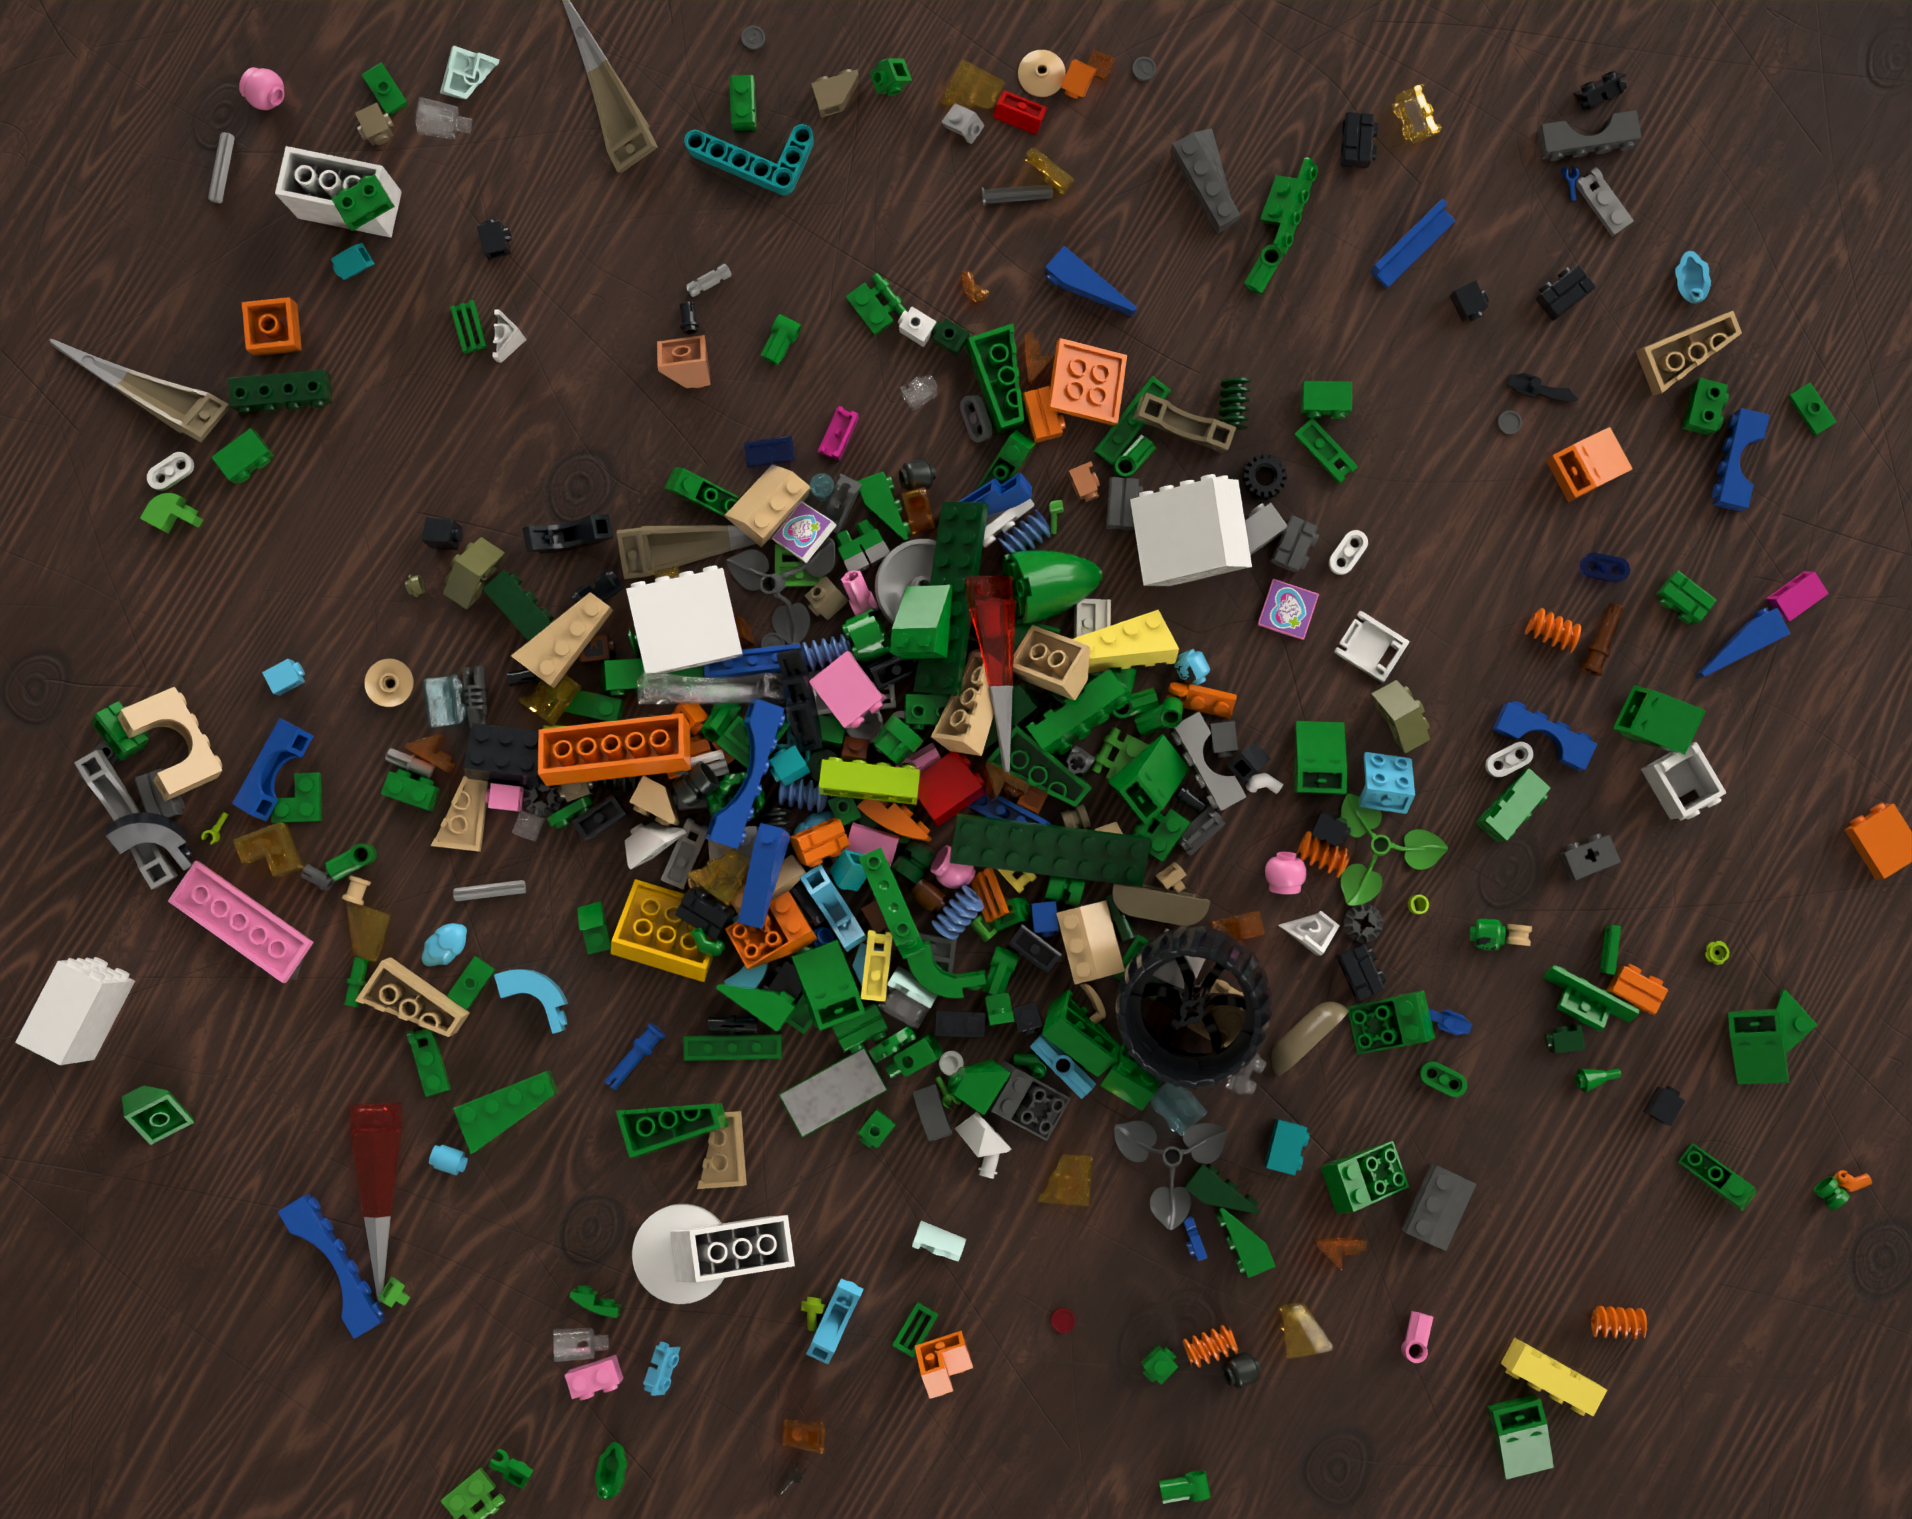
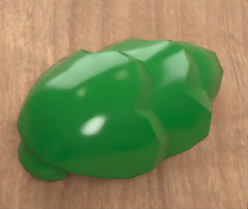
M612 1442L599 1457L595 1473V1483L598 1490L597 1496L601 1500L614 1498L619 1494L625 1482L624 1474L628 1462L625 1458L624 1447L618 1442Z

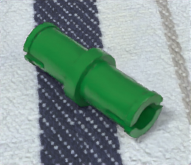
M354 957L350 978H347L346 982L349 984L344 1005L359 1008V1002L355 1000L363 990V986L367 984L365 976L369 959Z

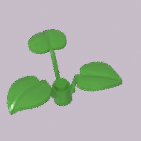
M1347 794L1342 804L1341 817L1347 819L1348 827L1351 828L1350 836L1360 838L1367 832L1372 837L1371 851L1374 855L1368 868L1362 864H1353L1348 866L1342 873L1341 888L1346 904L1358 906L1371 901L1378 895L1382 888V877L1379 873L1371 871L1378 856H1385L1392 848L1406 851L1404 856L1406 863L1414 869L1425 870L1435 865L1447 852V845L1435 834L1421 829L1412 830L1405 835L1404 844L1406 847L1391 843L1387 836L1376 835L1371 831V829L1377 828L1381 822V810L1359 807L1360 797Z

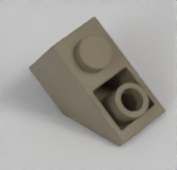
M846 69L839 72L837 76L830 78L823 76L811 83L821 118L844 111L859 83L857 70Z

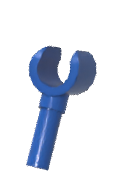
M1571 166L1572 173L1568 176V169L1563 167L1561 169V176L1568 180L1570 200H1577L1575 180L1579 177V170Z

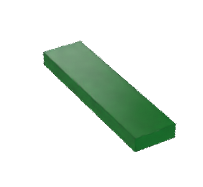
M1152 376L1120 416L1118 424L1109 430L1093 452L1113 466L1145 425V423L1133 419L1141 396L1149 393L1165 400L1171 389Z
M782 1034L683 1036L684 1061L782 1059Z

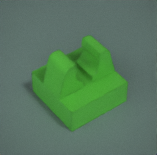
M391 1276L378 1299L392 1308L395 1301L405 1306L410 1297L402 1292L405 1285Z

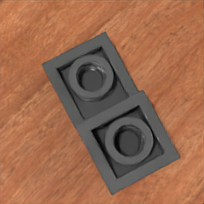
M934 1084L914 1091V1099L928 1141L932 1142L952 1135L947 1111L944 1110L938 1086Z

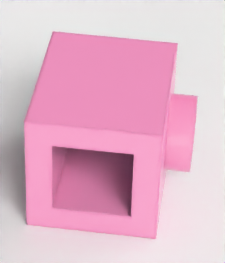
M491 783V787L486 790L485 802L488 803V808L521 812L524 788Z

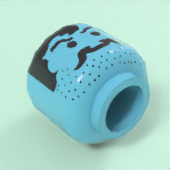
M1194 649L1178 655L1177 661L1174 664L1179 678L1184 684L1192 683L1199 685L1206 681L1205 676L1210 672V667L1203 653Z

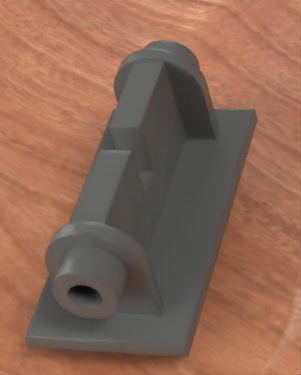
M1208 806L1191 822V825L1178 844L1191 857L1226 823L1216 811H1213Z

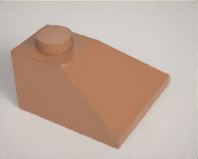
M705 335L657 341L658 371L685 388H702L711 385Z

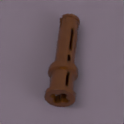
M1609 603V608L1596 641L1589 646V655L1586 663L1581 666V670L1594 676H1602L1603 671L1601 669L1605 659L1610 656L1608 648L1625 609L1623 606Z

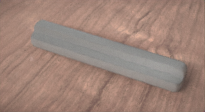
M226 132L220 134L208 200L213 203H222L235 139L232 134Z
M523 880L455 888L453 890V897L455 901L522 894L526 892V883Z

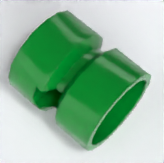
M1050 875L1045 899L1056 902L1062 899L1065 904L1078 907L1085 880Z

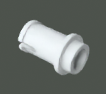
M1000 1154L984 1156L982 1167L978 1168L980 1170L979 1175L994 1179V1175H997L995 1170Z

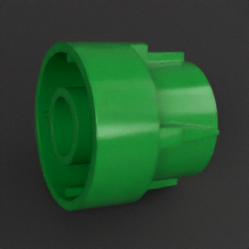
M892 714L879 730L880 733L874 739L873 745L893 763L900 765L907 757L909 758L914 754L924 741L904 722Z

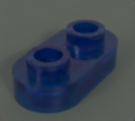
M1590 553L1582 558L1580 570L1586 577L1617 583L1629 576L1630 565L1625 559L1620 557ZM1589 562L1595 564V570L1589 569ZM1613 567H1617L1619 569L1618 575H1615L1612 572Z

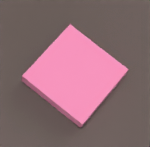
M853 822L848 837L850 846L845 848V850L865 855L878 848H882L891 868L900 836Z

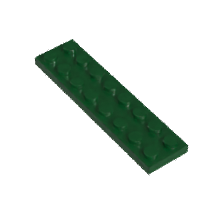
M942 502L929 586H953L947 658L918 659L913 691L915 693L948 696L961 695L989 505L984 502Z
M957 813L949 862L952 864L1143 887L1151 839L1144 836Z

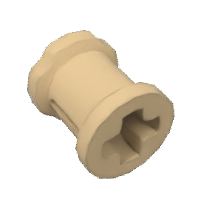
M350 875L349 880L351 881L347 893L342 896V899L363 905L364 901L362 899L366 887L370 886L371 882Z

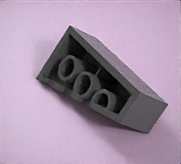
M1207 129L1193 132L1173 143L1170 153L1216 234L1237 224L1241 215L1230 195L1213 130Z

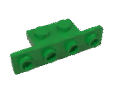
M1308 157L1304 158L1297 178L1276 175L1260 218L1263 223L1280 226L1273 245L1278 246L1282 254L1285 255L1293 243L1296 226L1301 221L1303 207L1309 199L1311 185L1317 177L1318 167Z
M1552 965L1543 975L1545 980L1564 989L1557 1009L1598 1031L1605 1028L1609 1013L1627 1023H1630L1640 1013V1010L1631 1003L1616 998L1610 992L1597 988L1587 980L1578 978L1562 967Z

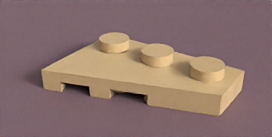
M467 776L463 777L451 802V807L440 825L441 828L431 846L481 852L487 807L485 795L490 781L467 779Z
M741 1111L725 1112L729 1127L710 1133L708 1151L703 1161V1172L697 1189L747 1185Z

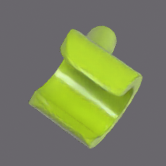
M223 812L213 828L202 833L201 839L205 840L209 833H211L213 840L210 844L218 842L220 840L219 831L229 814Z

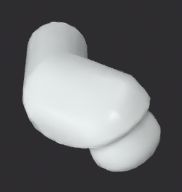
M1267 773L1253 775L1246 783V789L1252 793L1256 792L1257 789L1266 787L1277 794L1283 786L1281 782Z

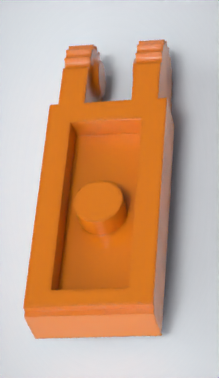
M1178 682L1170 683L1169 691L1172 694L1166 696V698L1176 697L1180 699L1185 709L1231 719L1237 698L1236 694Z

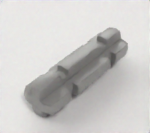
M726 264L717 267L718 270H712L697 278L698 281L688 283L686 288L689 294L694 297L700 294L701 290L705 291L720 283L721 279L725 280L731 277L730 269Z

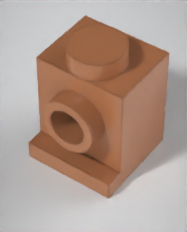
M1091 461L1068 472V477L1079 501L1085 499L1088 502L1099 497L1097 487L1100 486L1095 472H1090L1093 467Z

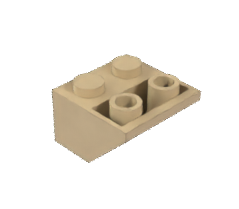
M642 776L629 801L635 805L633 810L648 817L651 813L656 815L655 821L666 827L672 826V824L679 826L680 819L673 802L671 790Z

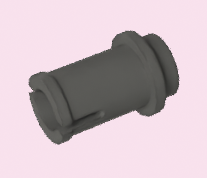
M309 864L303 869V872H306V874L301 873L302 879L318 885L320 890H329L334 883V879L328 872L325 873Z

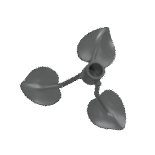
M827 537L807 563L797 557L803 565L786 573L766 574L769 570V562L766 556L759 550H746L726 560L731 574L742 587L752 591L761 589L762 592L774 594L775 598H779L786 603L787 606H780L775 610L772 616V624L776 633L780 634L789 645L799 644L806 637L811 624V616L808 608L803 603L791 605V602L780 594L785 587L784 579L806 568L808 573L814 577L827 575L835 563V543L831 538Z
M1131 1121L1117 1124L1114 1127L1115 1141L1124 1157L1132 1162H1144L1149 1152L1162 1155L1163 1164L1170 1168L1169 1188L1159 1187L1153 1192L1150 1198V1208L1153 1215L1168 1230L1175 1229L1185 1220L1191 1207L1189 1192L1184 1187L1174 1188L1175 1168L1181 1164L1182 1155L1190 1152L1192 1158L1198 1163L1210 1164L1216 1161L1223 1151L1228 1130L1211 1123L1196 1124L1188 1128L1183 1135V1142L1188 1149L1180 1150L1177 1147L1171 1146L1165 1150H1158L1152 1148L1156 1144L1157 1135L1149 1123Z

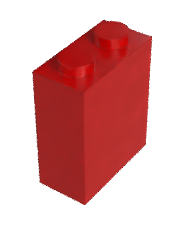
M952 751L920 773L918 799L938 827L986 794L982 787L985 785V782L978 772L975 774L971 772L969 767L972 764L964 753L959 755L958 752Z

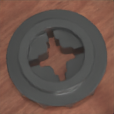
M541 779L540 787L527 786L523 797L526 808L537 816H549L555 813L562 803L557 789L559 785L546 786ZM537 788L543 793L551 790L546 797L549 805L543 801L534 803L539 797Z
M1361 904L1353 906L1345 915V931L1354 941L1361 943L1370 942L1377 939L1382 931L1383 919L1379 910L1372 905ZM1367 915V922L1373 928L1365 927L1361 931V925L1354 921V919H1363Z

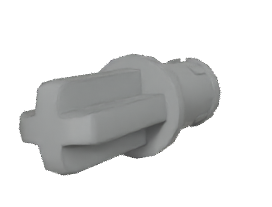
M393 748L388 750L385 757L386 762L406 769V772L411 771L427 779L431 778L435 768L434 764L417 759L414 754L410 756Z

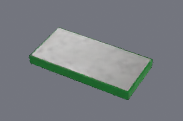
M863 1047L779 1094V1097L803 1138L886 1092L888 1089L866 1048Z

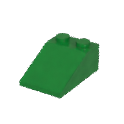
M952 585L906 587L892 627L891 654L902 659L947 658Z
M725 983L719 984L716 987L717 990L776 1032L781 1030L797 1007L793 1003L795 998L785 991L779 993L778 991Z

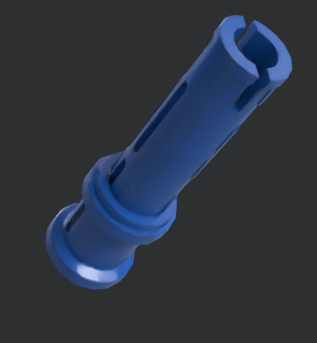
M648 1023L647 1030L640 1038L634 1040V1047L604 1080L609 1085L616 1078L615 1082L610 1086L612 1089L617 1090L645 1055H651L653 1047L660 1039L666 1037L665 1033L653 1023Z

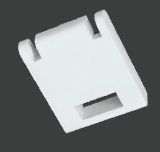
M1359 611L1357 616L1364 622L1361 623L1354 619L1339 643L1346 651L1336 647L1334 653L1383 683L1410 641L1366 613ZM1390 645L1397 651L1385 668L1378 663Z

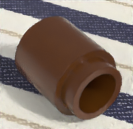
M924 878L910 892L914 895L913 899L930 913L934 910L938 913L947 903L944 899L946 894L930 880L926 881Z

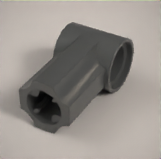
M1075 745L1064 763L1068 765V770L1071 773H1079L1084 776L1096 758Z

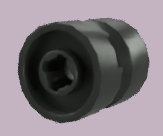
M702 761L691 767V770H688V775L683 773L672 783L678 797L689 807H693L704 797L703 794L709 795L719 787L716 775Z

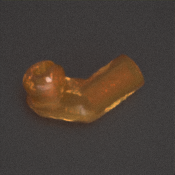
M972 271L960 273L965 296L976 302L986 301L989 297V291L974 284Z

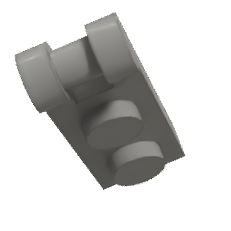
M1595 167L1588 172L1589 175L1577 179L1575 185L1613 237L1632 224L1634 220L1603 179L1601 171ZM1592 183L1597 187L1593 192L1590 189Z
M691 818L686 820L683 827L686 834L678 839L662 875V881L684 890L706 840L705 836L709 826L696 824L695 820ZM690 832L698 835L696 842L688 839Z

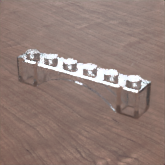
M642 673L637 680L638 704H750L751 698L760 699L771 704H782L786 700V696L781 684L783 679L782 673H762L727 678H697L669 673Z

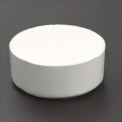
M956 1051L945 1052L939 1060L941 1071L949 1076L957 1072L964 1065L962 1056Z

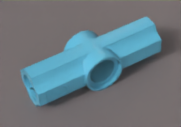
M1042 1034L1029 1046L1081 1099L1096 1085L1071 1057L1066 1055L1054 1043L1049 1042ZM1064 1058L1069 1061V1068L1065 1072H1060L1056 1069V1063L1059 1059Z

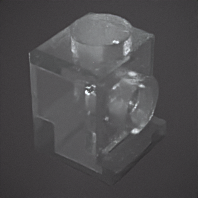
M931 375L928 377L924 376L923 378L916 377L908 383L909 387L907 389L904 385L900 387V394L913 412L937 396L936 388L938 385Z

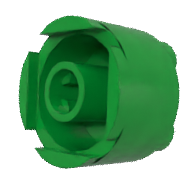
M873 608L846 620V624L842 625L846 637L850 638L855 645L852 647V651L856 659L860 660L861 663L865 662V664L890 654L889 645H891V642L881 620L876 621L874 615L877 613Z

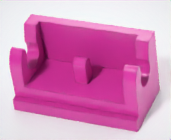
M838 406L817 452L840 462L859 420L858 413L854 411L848 412L843 407Z
M1803 571L1768 596L1766 600L1773 609L1778 608L1781 616L1786 621H1791L1829 593L1816 572Z

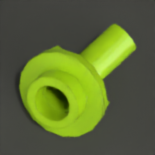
M807 1297V1301L801 1302V1311L807 1312V1329L809 1331L817 1329V1314H823L826 1305L821 1304L822 1299Z

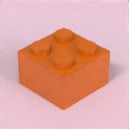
M287 297L242 302L246 350L250 354L262 356L302 351L298 305L295 301Z

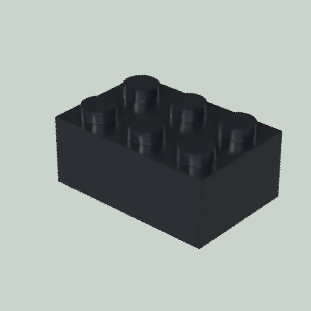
M472 723L463 767L467 779L540 787L541 778L538 775L539 731Z

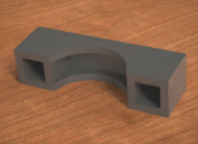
M1637 110L1612 114L1607 120L1605 130L1594 136L1578 134L1571 129L1566 121L1542 124L1537 130L1541 159L1549 158L1550 161H1556L1567 155H1573L1576 158L1587 155V152L1596 151L1597 154H1604L1614 148H1620L1622 151L1632 149L1641 139Z

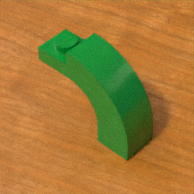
M930 940L922 941L926 949L925 951L907 958L910 970L917 981L927 990L939 996L964 998V988L968 987V990H977L982 988V985L987 982L985 970L952 974L941 969L934 960Z

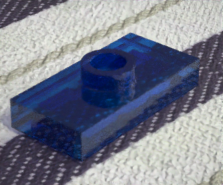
M792 436L744 442L747 467L795 461Z

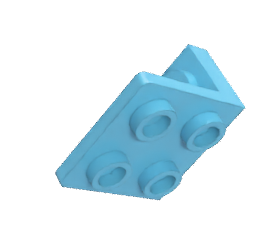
M1365 752L1363 758L1366 784L1359 798V807L1407 814L1415 797L1412 759Z

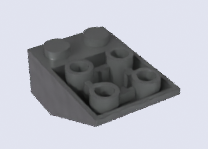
M1003 1060L1001 1066L1011 1074L992 1102L989 1110L1047 1141L1071 1098Z

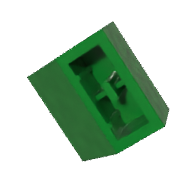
M1123 1042L1119 1049L1117 1062L1108 1068L1100 1086L1143 1111L1155 1094L1160 1081L1154 1079L1153 1075L1138 1066L1137 1061L1126 1051L1125 1042Z

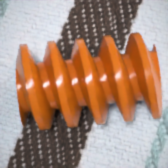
M1540 608L1531 617L1526 627L1525 635L1531 630L1534 631V639L1543 634L1542 642L1545 643L1549 638H1552L1551 646L1554 647L1558 642H1561L1560 650L1563 651L1568 645L1570 646V654L1579 641L1581 625L1575 624L1572 627L1571 620H1566L1563 623L1562 616L1554 619V613L1552 612L1545 616V609Z
M1307 831L1298 847L1296 855L1301 853L1302 861L1310 857L1309 865L1311 866L1316 861H1319L1318 869L1320 870L1325 865H1328L1327 873L1329 874L1334 869H1337L1336 877L1339 878L1347 867L1351 852L1347 855V848L1345 847L1341 848L1339 852L1338 846L1332 845L1329 848L1330 843H1327L1326 839L1321 844V839L1314 837L1311 840L1312 832Z
M1597 1306L1593 1310L1591 1317L1593 1337H1597L1599 1330H1601L1604 1338H1607L1608 1332L1611 1331L1612 1337L1615 1339L1618 1336V1332H1621L1623 1339H1627L1628 1332H1631L1633 1340L1637 1339L1638 1333H1641L1644 1339L1647 1331L1646 1314L1641 1308H1637L1634 1311L1630 1307L1626 1310L1622 1307H1617L1615 1310L1612 1306H1608L1606 1309L1603 1306Z
M1223 1325L1220 1326V1334L1213 1328L1210 1330V1337L1205 1332H1202L1201 1341L1195 1335L1192 1336V1344L1187 1339H1183V1345L1191 1367L1194 1362L1200 1368L1201 1359L1210 1364V1356L1212 1355L1219 1361L1220 1352L1227 1358L1229 1357V1349L1238 1354V1347L1230 1327L1227 1330Z

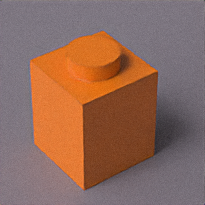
M1072 60L1061 88L1065 89V94L1072 98L1084 97L1097 69L1079 60Z

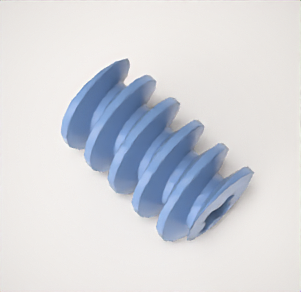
M1037 510L1034 511L1036 518L1032 515L1027 516L1028 524L1020 521V529L1014 526L1011 528L1013 536L1005 532V541L997 538L1007 554L1027 551L1026 546L1035 549L1034 540L1042 544V534L1048 538L1051 537L1048 523Z
M843 634L840 635L839 642L836 641L834 636H831L830 644H827L825 639L822 638L820 646L817 645L815 640H812L811 648H808L805 642H802L801 647L806 665H809L812 671H816L818 663L822 669H825L827 662L831 664L846 651L852 652L850 641L846 640Z
M800 778L797 784L793 782L786 787L780 781L778 791L780 805H783L788 799L789 807H793L796 801L798 802L799 809H802L807 803L808 811H812L816 805L817 812L821 813L826 807L829 795H820L819 784L814 788L813 780H810L807 786H804L803 778Z
M966 885L961 887L965 894L960 892L955 894L959 900L958 902L954 899L949 901L953 907L952 909L944 906L943 910L947 915L938 913L937 918L940 922L932 920L934 928L940 934L952 940L957 939L959 933L965 930V926L971 923V919L978 915L977 912L982 911L984 908L980 897Z

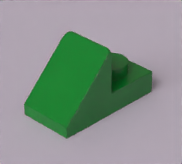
M602 901L577 907L579 930L583 932L588 955L610 950L611 938Z
M1009 993L991 995L985 998L990 1026L1014 1022Z

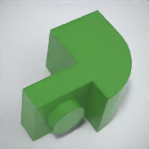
M164 493L154 497L140 517V519L167 533L170 532L177 517L198 528L204 520L196 516L197 510L185 504L187 499L174 493Z

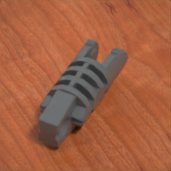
M476 666L474 674L471 668L464 667L462 671L465 690V711L469 720V726L471 728L472 723L486 725L487 699L484 666Z

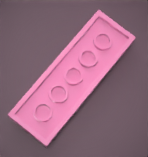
M199 861L193 863L168 900L169 903L282 983L288 981L314 943Z

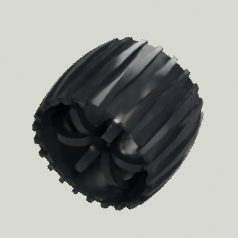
M1202 925L1200 927L1182 926L1176 931L1168 930L1161 933L1155 939L1147 942L1138 951V954L1131 959L1118 987L1116 1018L1118 1019L1119 1035L1121 1039H1124L1126 1051L1130 1056H1133L1142 1070L1145 1069L1157 1081L1162 1080L1173 1084V1087L1183 1086L1198 1089L1201 1086L1217 1085L1225 1078H1232L1240 1072L1242 1067L1247 1066L1253 1060L1257 1050L1263 1045L1267 1036L1266 1029L1270 1026L1272 1016L1269 1008L1272 1005V994L1267 986V974L1263 968H1260L1259 959L1255 953L1250 952L1245 947L1243 941L1240 939L1236 940L1224 930L1218 931L1210 929L1209 926ZM1187 956L1204 958L1215 962V965L1207 973L1200 985H1197L1195 974ZM1176 960L1183 976L1184 989L1171 985L1146 984L1155 971L1166 963ZM1226 969L1231 971L1236 977L1244 996L1230 993H1210L1220 974ZM1148 996H1164L1178 1001L1179 1011L1160 1038L1150 1030L1143 1017L1142 1002ZM1197 1002H1199L1197 1006L1198 1008H1193V1006L1196 1005ZM1218 1005L1236 1006L1246 1010L1245 1021L1240 1033L1226 1048L1214 1016L1210 1011L1214 1006ZM1202 1020L1211 1039L1212 1051L1211 1053H1189L1185 1050L1173 1048L1169 1043L1180 1026L1185 1027L1188 1023H1197Z

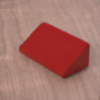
M1004 90L996 104L993 117L1032 134H1037L1048 108Z

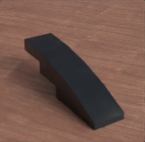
M802 648L779 652L776 656L783 675L781 684L788 703L786 711L799 752L823 748L815 696L812 685L809 682L810 676Z

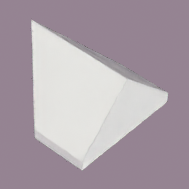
M495 310L494 314L498 318V324H494L495 339L493 343H497V350L493 352V358L497 363H502L526 341V338L500 310Z
M1320 911L1317 914L1278 926L1315 955L1321 956L1340 925Z
M977 1111L955 1128L977 1157L1006 1153L1011 1150L1004 1139L994 1131L993 1127Z

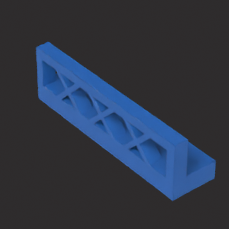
M1443 198L1372 268L1370 273L1386 289L1456 221L1444 210L1448 203Z
M800 643L742 650V657L704 665L705 679L713 680L781 672L776 655L779 652L801 648Z

